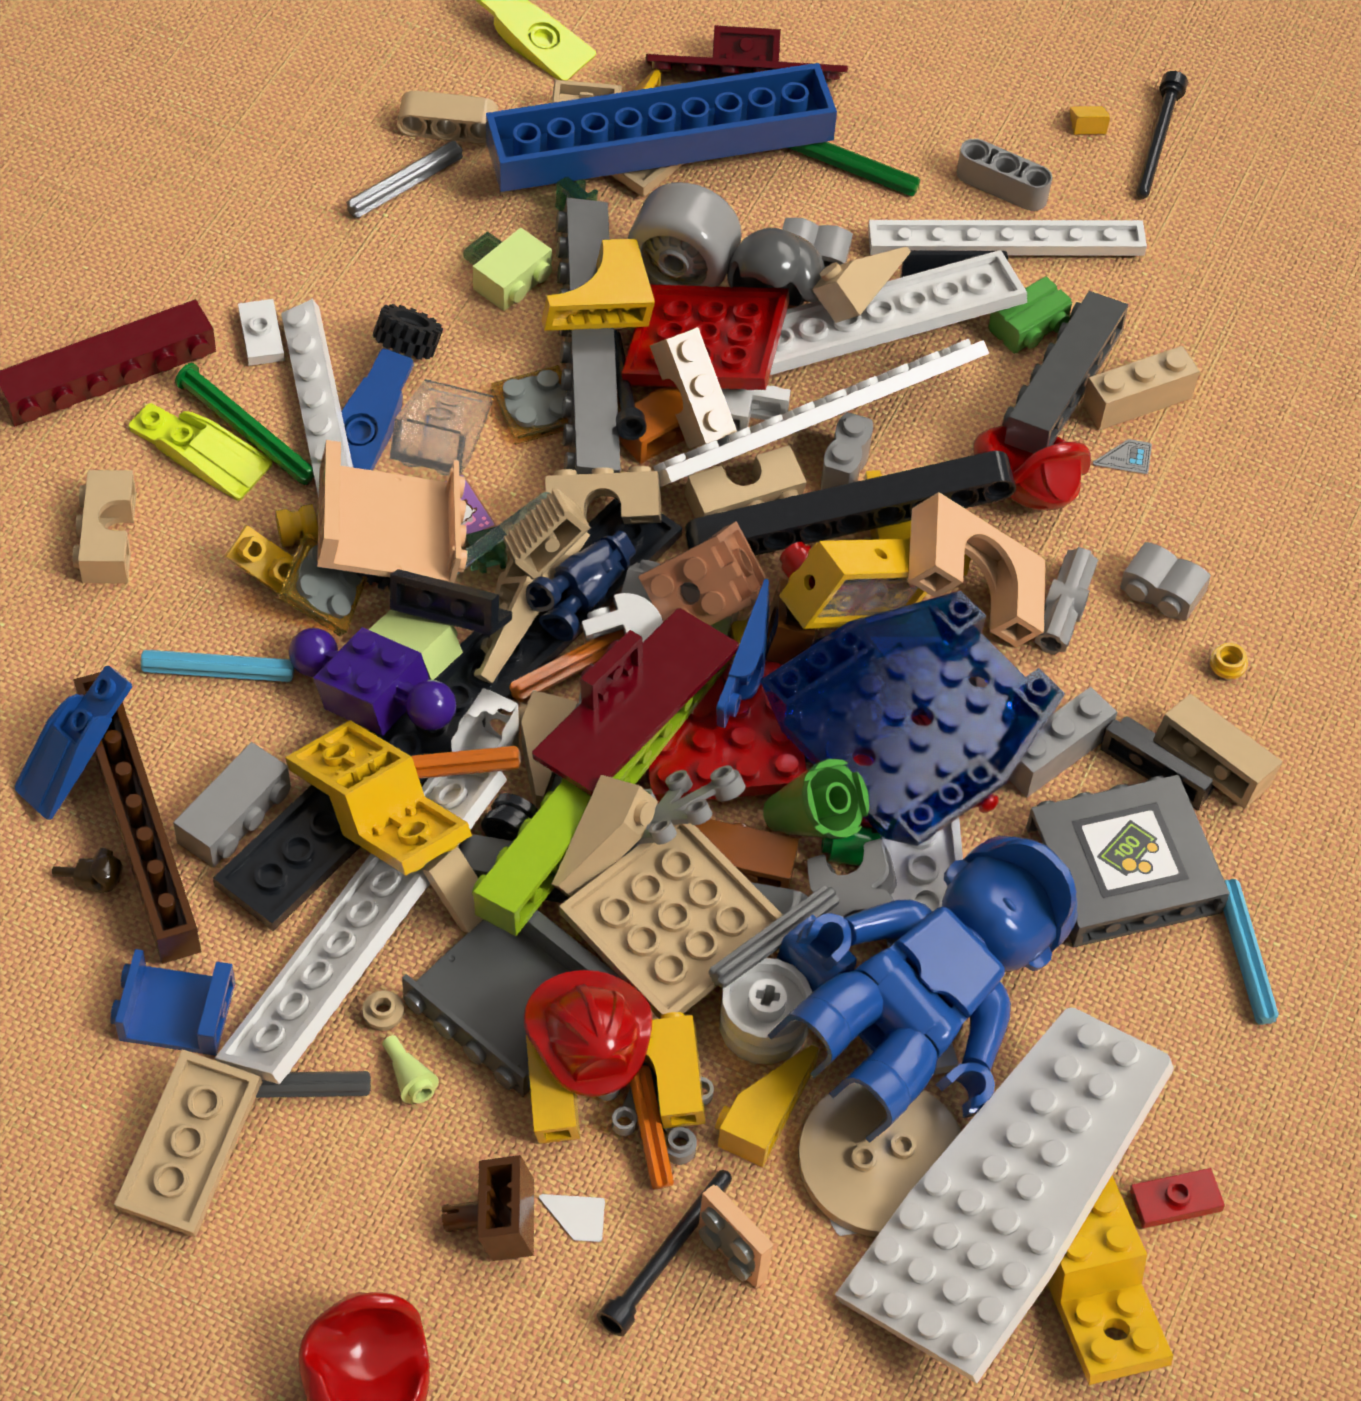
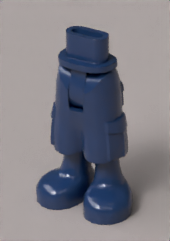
M619 530L614 535L603 536L599 541L586 547L581 552L569 556L568 559L554 569L556 572L552 580L542 576L535 578L526 588V599L532 610L536 612L546 611L538 620L541 626L549 634L561 641H571L575 638L580 630V622L575 613L578 610L589 612L603 600L608 589L621 576L623 571L630 566V559L636 554L633 544L626 533ZM567 590L566 598L556 605L561 599V593Z

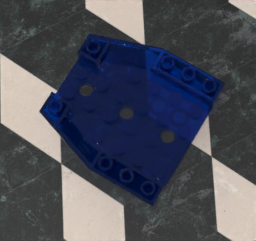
M962 591L849 621L761 679V685L782 732L814 765L827 759H840L848 763L845 766L852 772H858L862 776L869 795L868 815L864 816V818L887 840L918 846L1004 786L1065 696V693L1040 668H1037L1025 677L982 634L986 615ZM980 677L988 685L986 687H975L968 679ZM923 715L931 721V724L929 726H918L911 718ZM866 755L872 759L873 764L870 766H860L854 761L853 757Z

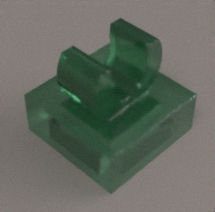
M565 177L557 182L555 207L563 212L566 198L598 201V190L594 189L587 193L585 191L586 181L584 179L574 182L569 177Z
M501 526L466 534L467 562L471 571L479 570L484 574L487 573V567L500 565L501 569L506 568L505 533Z

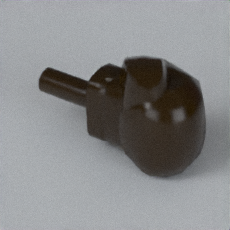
M102 847L93 858H80L76 867L53 866L52 875L73 877L75 886L104 893L112 891L119 883L123 865L119 859L113 856V851Z

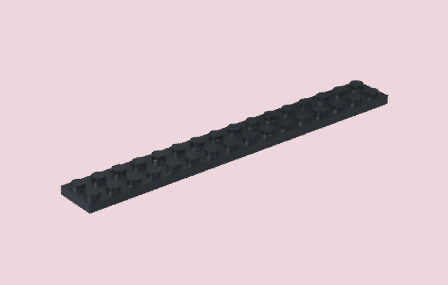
M614 498L589 522L591 528L587 533L590 536L579 552L599 541L603 536H612L621 530L626 533L636 550V554L630 559V566L636 562L641 563V560L656 562L682 536V527L662 513L661 523L624 524L621 517V503ZM628 568L623 571L621 576L608 589L603 600L589 612L609 607L614 602V595L622 593ZM567 590L561 593V599L556 605L566 598ZM578 610L575 613L580 622L579 634L571 641H561L549 634L538 621L546 611L539 612L493 683L482 681L474 676L475 670L481 667L486 655L481 649L482 641L487 637L490 638V635L472 632L460 644L463 653L434 679L446 684L452 690L456 699L455 715L446 726L438 730H424L410 720L406 711L383 736L371 730L369 732L410 756L452 752L451 740L458 730L459 722L482 689L491 690L513 700L509 685L520 677L553 661L583 632L582 621L588 619L587 614L589 612ZM486 717L482 720L483 727L486 726ZM428 778L419 779L421 787L424 785ZM311 785L213 877L214 886L274 931L361 846L342 834L330 796Z

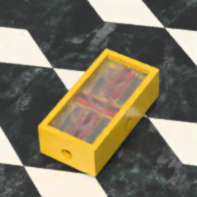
M910 539L819 541L809 550L808 557L800 568L789 577L788 584L779 596L803 629L904 624L926 596L927 592L908 581Z

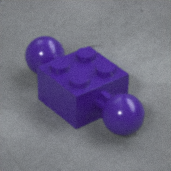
M362 627L339 651L332 635L319 628L302 630L295 635L290 643L289 658L291 664L299 673L313 677L324 709L347 720H351L383 736L406 711L410 720L424 730L441 729L455 715L456 699L454 693L446 684L429 679L420 652Z

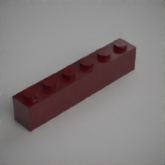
M196 299L0 370V401L14 427L26 422L35 421L39 417L61 409H67L74 404L93 397L102 396L109 391L128 384L137 383L144 378L169 371L174 367L196 359H202L216 352L214 329Z

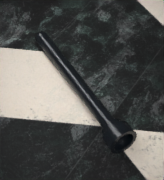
M1168 71L1164 73L1161 79L1159 90L1163 100L1136 190V194L1140 199H1145L1150 194L1175 103L1185 95L1188 79L1183 73L1178 71Z
M614 330L616 384L621 408L616 417L618 434L623 439L636 440L645 434L647 425L643 412L635 408L630 382L622 379L626 358L621 334L619 331Z
M727 1170L718 1171L702 1193L713 1184L717 1185L724 1192L732 1181L731 1174ZM702 1193L624 1294L616 1296L614 1299H608L597 1313L599 1322L611 1333L617 1336H624L635 1322L636 1305L699 1225Z

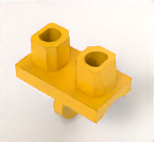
M244 525L238 538L224 556L279 595H283L300 563V561L248 525Z

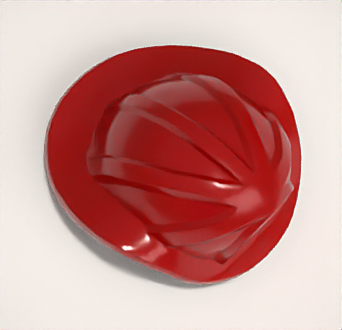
M1002 425L985 430L975 438L973 443L974 455L990 451H1002L1007 454L1016 485V490L1010 498L1027 508L1051 511L1066 507L1078 496L1081 489V476L1087 474L1090 469V450L1085 444L1080 442H1066L1064 439L1057 437L1053 445L1032 454L1005 444L1007 428L1002 427Z
M577 970L558 974L539 985L525 1005L523 1023L530 1042L554 1079L572 1093L595 1097L620 1090L639 1072L647 1054L653 1018L651 1007L646 998L629 983L608 973L593 970Z
M356 1292L348 1294L321 1313L308 1327L299 1347L298 1363L301 1383L307 1401H426L430 1384V1363L421 1316L418 1310L402 1297L384 1292Z

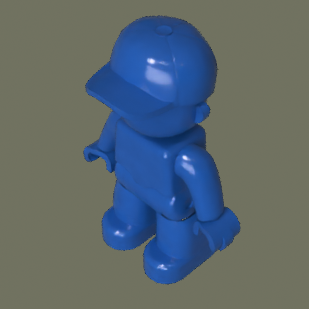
M996 836L973 848L963 860H955L946 869L944 881L947 889L942 899V907L932 911L927 905L915 900H895L871 907L845 918L833 913L823 914L808 922L798 934L797 943L810 944L815 938H820L830 945L832 954L822 964L827 971L846 955L850 946L885 939L897 940L891 947L874 955L855 970L838 974L824 982L767 1035L772 1040L793 1020L806 1024L824 1043L828 1054L826 1059L810 1073L813 1078L832 1063L857 1036L861 1038L873 1052L843 1079L829 1095L834 1098L849 1084L857 1083L866 1087L884 1106L887 1117L865 1138L869 1143L889 1128L925 1089L934 1075L937 1060L950 1046L961 1029L962 1024L969 1017L970 1029L962 1064L953 1068L935 1085L941 1091L954 1081L961 1083L965 1087L969 1099L962 1105L963 1118L972 1117L977 1114L993 1095L995 1082L990 1071L1005 1036L1011 1012V1001L1007 989L1000 981L1004 977L1005 972H1011L1023 967L1031 971H1037L1046 966L1051 961L1052 952L1065 941L1074 928L1078 917L1077 892L1070 869L1046 845L1020 837Z

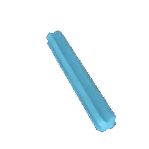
M143 650L140 661L142 671L150 673L290 682L294 676V667L290 659Z
M1237 879L1224 880L1230 894L1223 911L1254 1018L1259 1025L1272 1024L1276 1022L1279 1013L1242 888Z

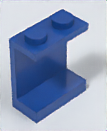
M135 949L131 964L126 963L122 970L121 988H124L121 1000L115 999L111 1010L110 1021L111 1024L116 1026L119 1041L175 1050L183 1049L189 1052L217 1056L235 987L233 965L216 961L212 976L146 966L143 950Z

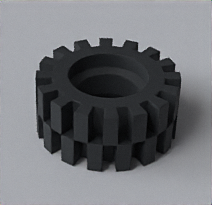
M389 304V306L384 305L381 308L373 331V338H376L378 343H383V347L394 349L393 352L404 353L405 356L410 358L414 356L416 359H422V357L430 359L435 354L443 328L440 323H436V319L428 318V314L418 313L413 308L410 310L406 309L403 305L397 307L394 304Z

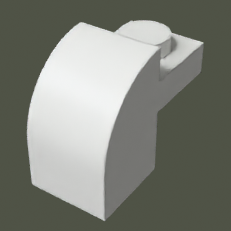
M767 386L766 390L721 388L737 431L747 428L750 418L767 420L788 412L791 392L789 389L776 386Z
M621 593L614 595L615 611L610 612L609 607H604L589 612L587 614L588 619L582 621V628L587 641L623 629L624 634L632 630L642 636L644 642L663 623V620L656 607L644 597L631 593Z

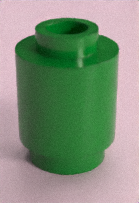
M862 827L859 832L847 838H822L821 853H827L828 862L860 867L863 862L864 844L880 839L881 834L873 833L871 828Z

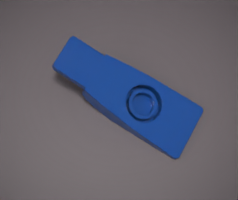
M382 349L367 378H363L341 411L353 468L373 471L390 440L402 408V389L414 367L412 358L388 349Z
M764 579L736 652L728 679L718 701L716 716L717 726L725 728L729 717H736L741 700L752 698L757 693L763 679L770 612L769 579Z
M110 666L103 668L85 696L79 694L69 696L49 717L15 784V791L47 820H51L60 808L98 747L113 720L112 716L132 689L131 682Z

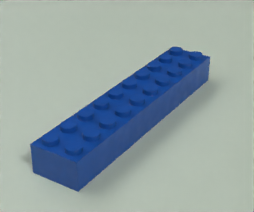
M814 63L486 113V143L500 192L834 141L837 110L820 64Z

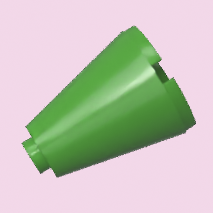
M827 759L820 761L767 799L763 808L764 820L773 832L779 831L788 835L830 839L847 838L859 832L862 828L859 825L863 817L868 815L869 795L864 780L858 772H852L846 767L845 764L848 763L843 760Z

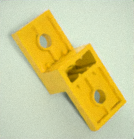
M351 720L285 757L291 772L330 796L342 834L405 876L422 869L429 861L444 852L455 849L459 843L472 836L468 822L424 796L412 756Z
M1113 1175L1110 1177L1059 1266L1047 1283L1089 1385L1171 1366L1173 1361L1172 1351L1142 1285L1147 1252ZM1109 1328H1118L1124 1331L1127 1337L1123 1340H1113L1107 1337L1104 1332Z

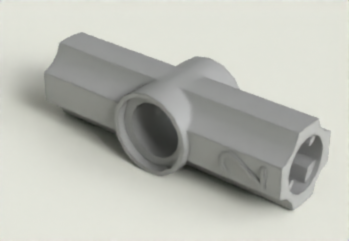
M1081 547L1068 550L1057 580L1054 579L1051 584L1044 606V633L1035 638V643L1044 652L1053 655L1059 652H1066L1076 621L1080 622L1090 592L1088 588L1098 559L1092 555L1090 550Z

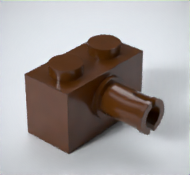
M521 1155L479 1161L478 1201L452 1205L444 1204L442 1212H447V1214H442V1223L445 1231L452 1232L453 1230L478 1227L477 1239L492 1261L534 1256V1177Z

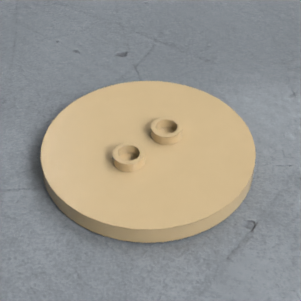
M857 1083L849 1084L834 1098L828 1094L811 1111L800 1137L798 1165L800 1176L808 1195L829 1219L857 1234L877 1237L908 1193L959 1135L961 1129L950 1111L937 1098L925 1090L920 1093L908 1106L907 1110L889 1128L870 1143L865 1138L887 1117L884 1106L863 1085Z

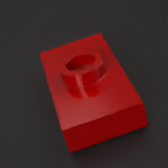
M1211 1168L1132 1184L1129 1190L1142 1229L1222 1212L1225 1207Z

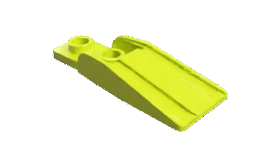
M475 0L494 16L496 31L513 50L557 80H569L596 56V51L528 0Z
M149 403L129 423V429L132 433L151 442L174 462L237 501L242 500L273 465L272 460L265 454L214 421L193 412L183 411L179 414L178 418L164 409Z

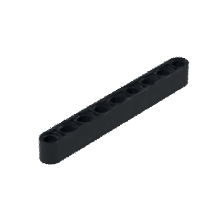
M990 451L698 517L689 521L684 531L689 550L708 540L722 528L737 521L756 556L786 549L796 542L810 544L911 521L912 508L938 492L961 507L969 508L1004 500L1013 495L1016 485L1007 454L1002 451Z

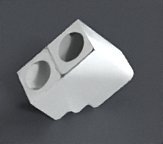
M483 688L459 722L458 730L451 740L452 752L507 746L519 747L518 703ZM502 708L508 712L513 711V713L508 716L499 713L497 710ZM486 717V726L483 727L482 720ZM492 719H499L506 723L502 736L491 727L490 721Z

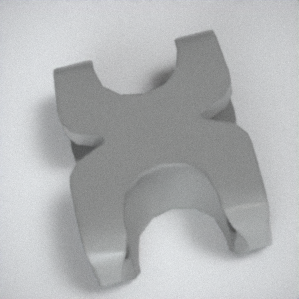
M881 838L864 844L862 864L856 871L848 875L835 874V870L826 861L824 854L811 857L807 861L809 883L813 893L822 886L832 887L839 898V904L828 913L837 914L845 918L871 907L894 901L891 894L894 893L897 886L895 871L890 852ZM886 939L887 946L891 947L897 940Z

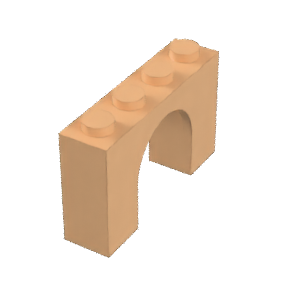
M939 492L912 508L908 577L910 583L935 598L963 583L964 554H966L979 566L990 589V632L1015 647L1044 633L1045 559Z

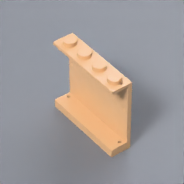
M326 440L319 468L317 567L389 578L391 573L400 569L455 583L457 573L464 572L467 562V550L461 549L466 538V525H461L464 520L466 501L460 500L464 493L465 477L459 476V461L453 460L447 482L341 466V442Z

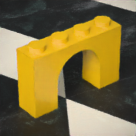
M681 1012L663 1014L660 1016V1019L653 1020L651 1038L644 1060L657 1077L660 1115L663 1127L668 1129L706 1124L693 1015L685 1016ZM526 1035L533 1126L538 1143L581 1139L577 1094L566 1090L554 1079Z

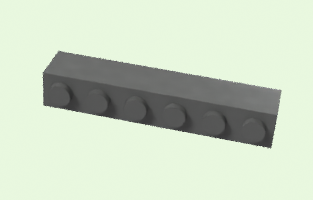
M1092 291L1087 293L1082 303H1075L1069 323L1063 322L1059 329L1057 342L1048 345L1043 364H1036L1031 374L1030 384L1021 387L1016 400V406H1010L1005 413L1002 427L1007 428L1005 444L1032 454L1054 444L1083 397L1088 378L1097 374L1122 334L1129 304Z

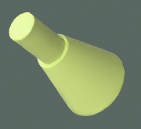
M395 1035L387 1037L383 1041L382 1046L393 1061L392 1065L403 1102L419 1104L429 1100L438 1086V1077L410 1053H407Z

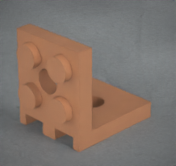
M737 521L722 528L701 544L638 576L652 604L659 611L663 622L676 609L681 608L710 626L754 604L764 579H767ZM690 582L698 587L700 591L698 601L689 602L683 598L681 594L683 583Z

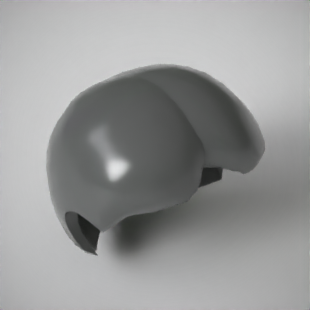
M764 228L749 234L736 248L729 264L727 281L731 288L789 289V305L800 306L805 300L811 303L819 300L812 289L821 279L820 273L825 267L819 251L805 238L779 228Z

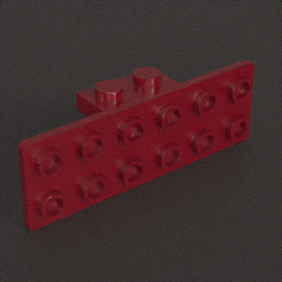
M714 25L712 58L646 54L645 58L646 63H652V69L672 70V64L685 65V71L705 72L706 66L719 67L718 73L738 74L739 68L752 69V73L813 64L779 62L781 29ZM820 64L825 80L840 79V74L848 73L847 65Z
M681 608L676 609L644 642L642 636L629 630L620 640L613 641L605 654L594 665L590 664L585 668L580 677L581 704L532 751V758L592 796L600 776L604 775L613 778L736 654L739 643Z

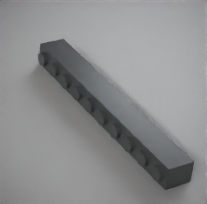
M566 198L563 212H557L555 230L561 233V237H558L556 257L562 258V262L558 266L557 283L563 284L559 294L581 287L597 273L596 263L602 240H610L608 202ZM614 328L559 330V336L565 337V341H562L560 349V363H566V369H563L561 376V390L567 391V396H564L562 403V418H568V424H565L563 430V446H569V452H566L564 458V469L576 470L577 474H592V469L612 468L614 473H620L619 434L616 426L618 404Z

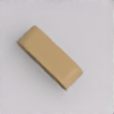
M409 91L402 96L397 127L401 133L411 137L484 144L486 143V113L499 111V108L494 101L484 97Z

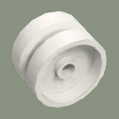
M765 958L726 988H723L719 1030L726 1046L739 1058L754 1064L772 1065L788 1060L798 1052L809 1030V1027L803 1022L791 1021L772 1040L767 1035L812 993L806 977L789 963L779 959Z

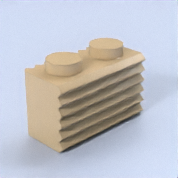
M552 489V494H547L546 499H541V504H537L536 509L531 510L530 515H525V520H520V524L514 525V530H510L509 535L504 536V542L514 563L532 578L541 577L591 528L582 514L581 508L559 489Z

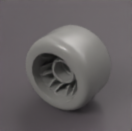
M683 182L668 183L652 191L644 201L628 235V239H636L650 284L709 287L719 286L725 279L731 258L741 243L742 237L740 221L735 211L722 197L700 185Z

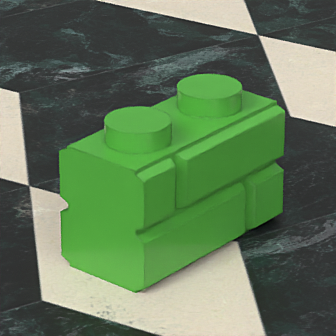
M1047 276L1025 288L1027 291V303L993 312L990 315L989 331L999 340H1003V344L1014 354L1025 347L1029 349L1036 347L1045 335L1051 331L1058 333L1062 323H1069L1071 298L1061 289L1058 290L1057 285Z

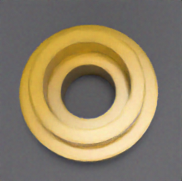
M1224 643L1212 652L1210 666L1218 676L1225 679H1236L1246 672L1248 658L1245 650L1240 645Z

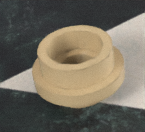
M386 990L377 991L369 995L364 1001L362 1008L363 1017L366 1023L374 1029L387 1031L394 1028L402 1020L404 1005L397 994ZM382 1005L390 1007L386 1012L376 1010L377 1007Z

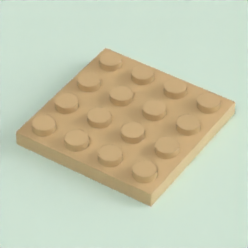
M691 823L673 825L677 834L671 841L665 844H639L559 906V914L615 973L643 994L652 1012L659 1019L661 1015L670 1012H681L684 1014L714 990L717 986L712 982L709 969L783 915Z

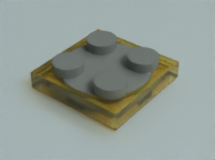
M559 365L491 383V393L515 445L563 432L565 424H568V418H562V403L564 396H567V391L561 390L562 371Z
M308 533L301 538L278 598L336 635L342 636L348 631L367 577L363 576L360 578L356 572L317 567L318 539Z

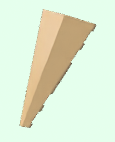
M530 514L515 515L512 525H519L520 520H525V515ZM586 532L542 577L552 580L556 572L554 569L568 559L569 556L579 552L590 534ZM507 546L505 552L510 556L505 571L499 574L495 594H499V608L512 611V620L490 635V638L483 639L481 649L486 653L485 659L481 667L474 672L475 677L488 683L494 682L539 613L530 608L526 599V588L534 578L514 563Z

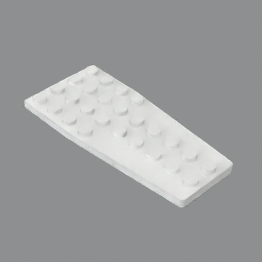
M1076 1008L1064 1010L994 1092L990 1100L982 1106L908 1193L835 1293L839 1302L977 1384L1053 1276L1174 1069L1170 1056Z

